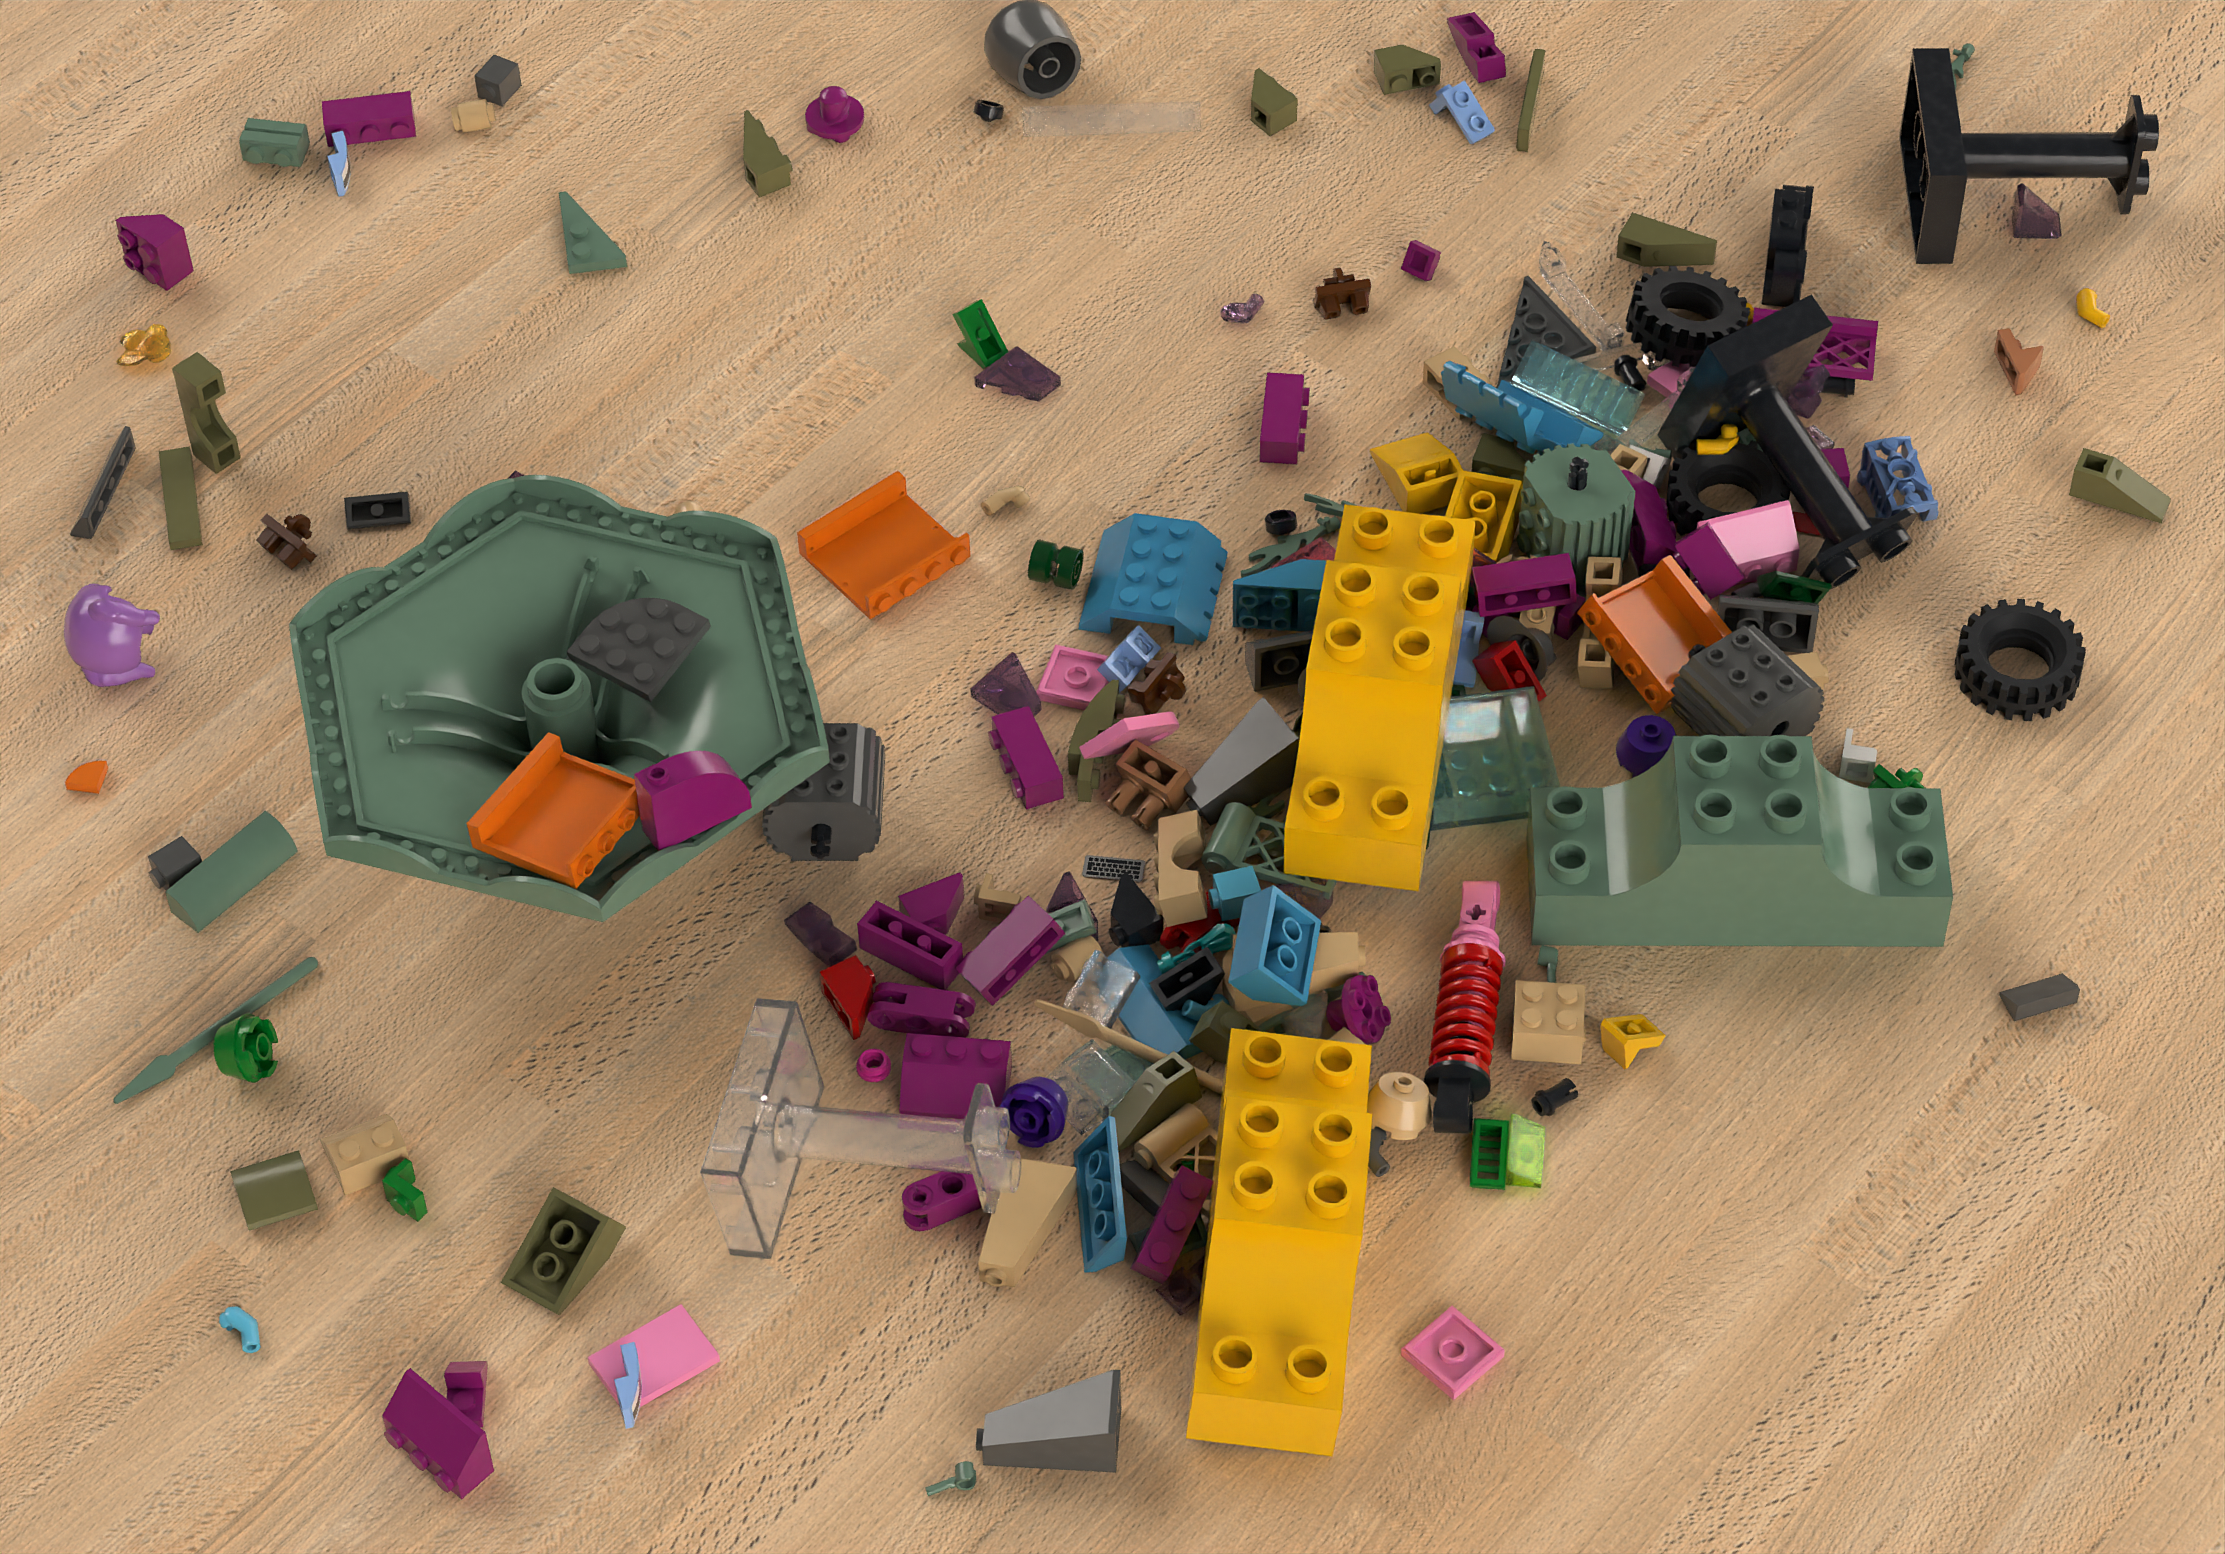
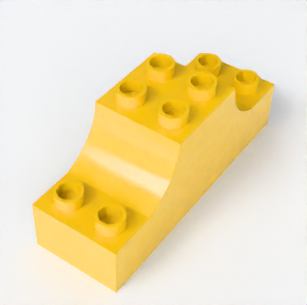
M1344 504L1334 561L1326 560L1306 667L1300 740L1284 827V874L1419 892L1471 579L1475 535L1474 520Z
M1231 1028L1220 1105L1213 1172L1214 1183L1211 1191L1186 1430L1187 1439L1333 1457L1343 1408L1351 1310L1363 1237L1372 1114L1367 1113L1372 1045Z

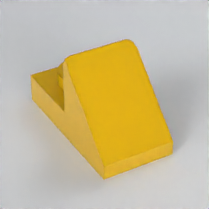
M1643 1014L1604 1018L1600 1024L1603 1050L1624 1069L1630 1066L1640 1049L1658 1047L1666 1036Z

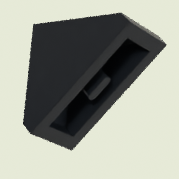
M1206 947L1149 984L1166 1011L1182 1010L1187 1000H1192L1204 1006L1207 1005L1225 973L1209 948Z

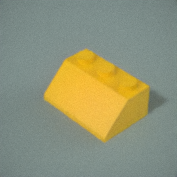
M1460 470L1445 517L1475 521L1472 567L1497 564L1502 558L1508 556L1519 523V512H1521V490L1523 489L1521 480Z

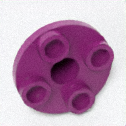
M839 86L824 88L820 92L819 97L808 105L805 112L808 132L822 138L833 139L838 143L848 141L850 136L862 127L865 118L861 103L847 95L846 91Z
M1357 975L1348 978L1342 989V998L1331 1001L1326 1009L1327 1021L1335 1032L1345 1027L1367 1045L1378 1042L1384 1034L1385 1027L1391 1024L1390 1011L1386 1006H1383L1378 992V983L1373 975Z

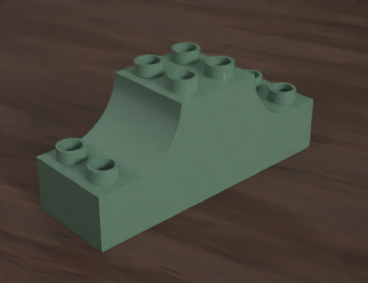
M1673 736L1668 751L1657 764L1627 781L1603 788L1564 786L1531 787L1526 841L1532 945L1944 946L1953 901V890L1941 789L1913 787L1865 788L1844 781L1829 772L1817 760L1813 752L1812 736Z

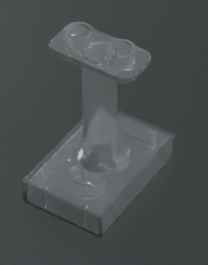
M756 998L700 1171L730 1255L764 1259L772 1258L802 1158L973 1174L984 1213L995 1214L1001 1192L1014 1194L1017 1191L1021 1177V1155L1018 1150H1008L1006 1148L1010 1130L1009 1111L1007 1108L995 1107L988 1084H976L968 1113L963 1120L818 1107L824 1090V1083L798 1002Z

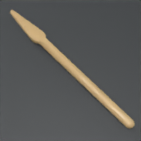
M1036 1000L1034 1003L1038 1008L1090 1038L1097 1037L1153 1064L1167 1056V1054L1101 1025L1097 1019L1042 1000ZM1194 1067L1199 1085L1222 1095L1223 1080Z

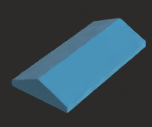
M1149 944L1118 948L1089 972V976L1131 1037L1167 1055L1175 1051L1185 1060L1203 1052L1189 1041L1198 1022L1183 1016L1182 1010L1166 1011L1149 983L1161 976L1162 973L1156 962L1159 958Z
M1108 1116L1073 1152L1074 1165L1077 1167V1197L1084 1273L1097 1272L1123 1261L1125 1257L1127 1242L1116 1123L1115 1117Z

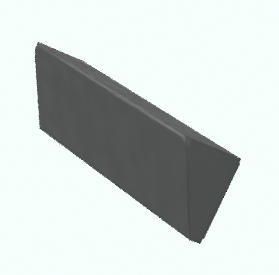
M125 426L114 442L70 532L71 536L92 539L136 449L130 427Z

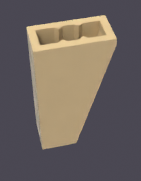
M1358 932L1319 933L1309 993L1343 985L1348 978L1359 975V967L1365 966L1366 958L1365 946H1358ZM1233 935V952H1232V956H1233V954H1234V948H1235V943H1236L1237 935ZM1234 987L1236 1011H1244L1272 1003L1252 1000Z
M1010 1156L1006 1157L978 1261L980 1282H985L995 1287H1015L1076 1194L1077 1167Z

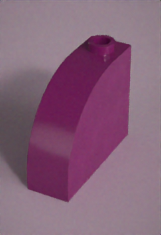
M689 751L680 753L634 774L642 831L658 851L676 845L752 808L747 786L723 757L713 752Z

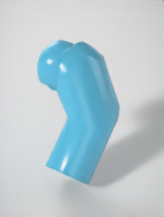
M1214 994L1212 996L1214 1000H1209L1205 1006L1192 1000H1187L1182 1007V1015L1198 1022L1201 1015L1222 1000L1229 1005V1001L1222 994Z
M232 1306L226 1308L225 1312L219 1316L221 1327L226 1328L228 1331L235 1328L241 1333L242 1349L244 1352L254 1353L260 1350L257 1320L240 1307Z

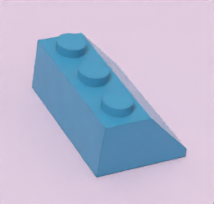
M1274 885L1245 898L1228 983L1252 1000L1296 1006L1306 1005L1321 920Z

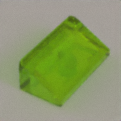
M1511 1114L1506 1185L1541 1188L1545 1126L1517 1114Z

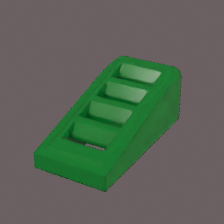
M1474 1118L1469 1187L1505 1190L1509 1121ZM1480 1136L1501 1137L1500 1142L1480 1140ZM1479 1148L1500 1149V1154L1479 1152ZM1478 1160L1499 1161V1166L1478 1165ZM1477 1173H1498V1180L1477 1178Z

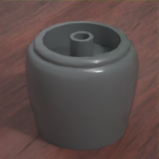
M1038 0L1013 2L996 14L985 33L984 51L992 69L1007 83L1029 97L1045 99L1056 96L1067 89L1075 80L1080 70L1081 54L1067 23L1045 2ZM1030 63L1034 68L1033 71L1024 68L1025 64Z

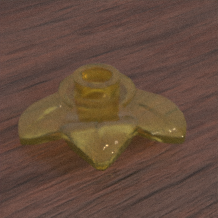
M152 324L146 331L137 329L123 334L120 338V343L126 350L116 360V363L120 366H135L146 359L152 363L165 360L171 353V342L167 337V329L163 325Z

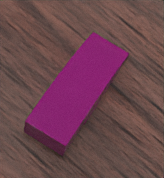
M1472 12L1447 18V24L1466 66L1477 82L1481 83L1506 77L1505 55L1495 45L1494 33L1479 16Z

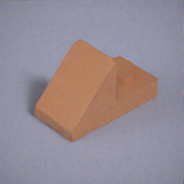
M2006 328L1997 332L1994 353L2015 395H2020L2039 370L2044 347L2037 346L2022 349L2020 341L2015 339L2011 329Z

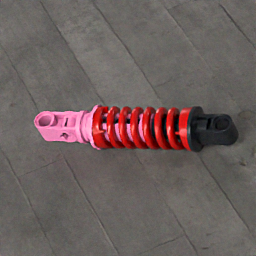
M1463 881L1459 927L1453 931L1451 942L1444 946V951L1440 955L1441 978L1438 985L1439 993L1436 1000L1437 1008L1435 1009L1434 1016L1435 1023L1433 1024L1432 1031L1433 1038L1431 1039L1429 1068L1424 1076V1083L1427 1085L1429 1093L1437 1098L1433 1108V1128L1435 1133L1471 1134L1473 1104L1484 1099L1490 1092L1489 1066L1492 1063L1491 1051L1494 1047L1493 1035L1496 1031L1495 1020L1498 1013L1496 1007L1499 1004L1498 992L1501 989L1500 976L1506 964L1505 955L1499 950V937L1495 932L1496 917L1500 907L1499 881Z

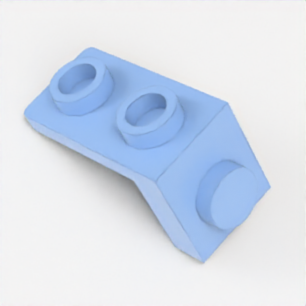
M1465 80L1454 87L1450 84L1444 86L1435 93L1437 98L1429 104L1435 115L1448 108L1470 144L1480 141L1495 131Z
M1465 610L1453 681L1455 685H1464L1471 688L1475 685L1477 669L1472 660L1478 656L1479 642L1484 624V617H1480L1479 612Z

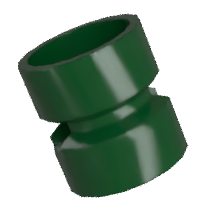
M1039 539L1036 541L1030 555L1028 578L1029 580L1045 584L1053 580L1055 586L1074 590L1081 575L1084 552L1082 549L1070 546H1063L1061 549H1058L1056 543Z

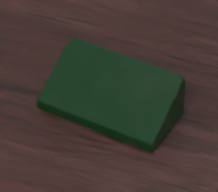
M1773 571L1757 577L1760 595L1787 601L1819 603L1832 588L1830 583L1780 571Z

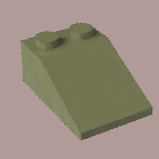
M553 1187L501 1283L550 1311L561 1315L608 1261L626 1226Z

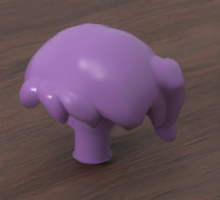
M89 584L78 591L69 604L65 615L64 641L73 661L81 667L87 681L98 687L118 686L140 678L154 677L155 668L141 662L140 646L142 635H151L154 625L159 622L160 615L158 612L138 609L131 602L108 595L112 591L110 586Z

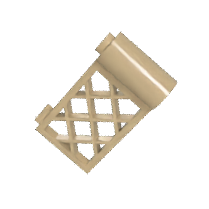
M1186 1103L1135 1143L1134 1158L1146 1170L1152 1168L1154 1171H1158L1171 1183L1175 1174L1172 1169L1181 1164V1161H1194V1172L1198 1173L1199 1165H1214L1215 1157L1199 1156V1147L1208 1140L1216 1146L1218 1133L1209 1126L1207 1118L1194 1104ZM1205 1200L1200 1210L1208 1219L1211 1200Z

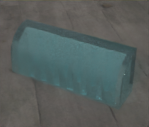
M1531 340L1510 382V385L1623 439L1645 397V393L1534 340Z

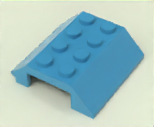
M1448 361L1443 365L1444 370L1441 372L1445 398L1457 405L1455 411L1468 418H1472L1474 415L1476 418L1475 423L1489 430H1493V427H1495L1497 436L1513 442L1515 439L1518 442L1516 446L1528 453L1534 454L1535 450H1537L1536 453H1539L1541 456L1543 455V450L1547 448L1552 451L1554 446L1561 445L1562 448H1566L1567 444L1574 443L1576 447H1580L1581 444L1591 446L1602 439L1604 435L1598 429L1522 386L1501 380L1497 389L1473 374L1466 372V367L1461 364Z
M1137 513L1130 515L1103 531L1079 622V630L1111 634L1114 619L1120 618L1174 626V643L1194 645L1195 639L1201 642L1206 641L1211 625L1210 619L1213 617L1217 600L1215 595L1219 592L1223 575L1222 571L1225 567L1228 552L1221 547V540L1197 521Z

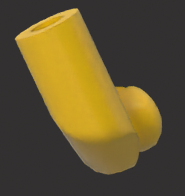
M2083 288L2076 296L2078 315L2103 329L2109 322L2110 315L2097 308L2096 292L2089 288Z
M1724 424L1721 426V435L1716 439H1697V455H1723L1738 443L1737 426L1734 424Z

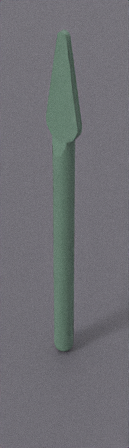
M308 957L169 1056L160 1055L156 1057L114 1097L113 1102L119 1104L171 1078L179 1064L214 1041L215 1034L221 1026L246 1013L252 1014L316 969L318 967L317 959L315 957Z

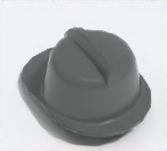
M1505 615L1495 617L1489 623L1487 636L1490 646L1493 643L1516 640L1540 682L1545 677L1547 666L1554 663L1557 658L1549 636L1544 631L1536 628L1527 629L1513 617Z

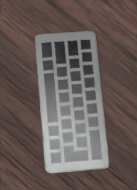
M1086 855L1082 876L1120 880L1121 875L1127 872L1133 881L1141 882L1143 880L1145 861Z

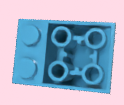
M1300 559L1234 580L1233 627L1304 632L1314 630L1326 561Z

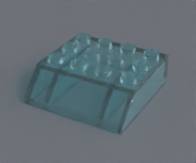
M1534 686L1451 697L1432 806L1430 831L1528 818L1531 787H1560Z

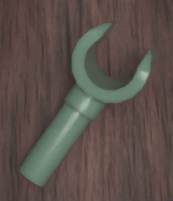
M1541 945L1537 965L1546 966L1547 982L1556 983L1558 950L1554 947Z
M964 1461L956 1464L955 1476L925 1487L927 1495L930 1496L955 1487L964 1491L973 1489L976 1484V1470L973 1468V1463Z

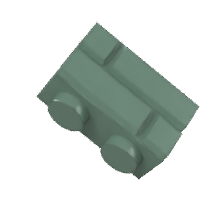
M248 118L240 136L239 144L244 161L254 164H277L282 167H301L309 149L310 140L306 124Z

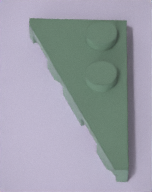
M566 191L559 192L569 274L627 267L626 255Z

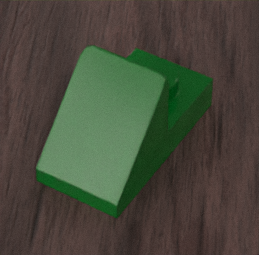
M982 299L976 300L952 314L965 338L957 343L958 346L980 367L986 368L1009 355Z

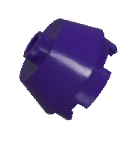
M1645 715L1634 719L1619 737L1616 744V755L1619 765H1623L1625 769L1633 773L1632 778L1649 770L1663 758L1672 743L1673 736H1677L1673 726L1667 720L1654 715Z
M1033 1077L1017 1083L1005 1091L998 1110L999 1120L1003 1128L1007 1125L1014 1134L1020 1137L1017 1141L1018 1143L1032 1148L1043 1147L1045 1143L1058 1139L1063 1133L1068 1112V1099L1063 1089L1056 1082L1045 1077Z

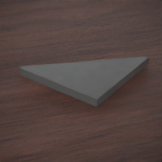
M1529 276L1524 277L1522 291L1519 296L1514 322L1511 327L1506 353L1496 386L1497 389L1501 380L1526 388L1596 354V346Z

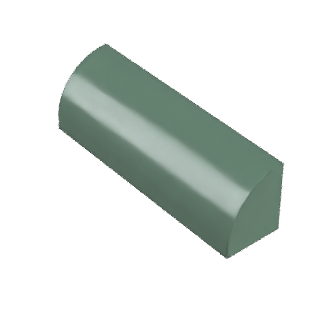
M265 810L165 891L171 913L199 933L298 852L292 837L283 825Z

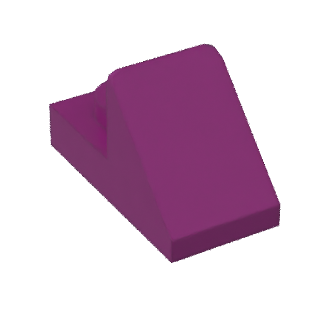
M487 1361L450 1362L444 1371L447 1386L446 1399L480 1428H483L488 1363Z

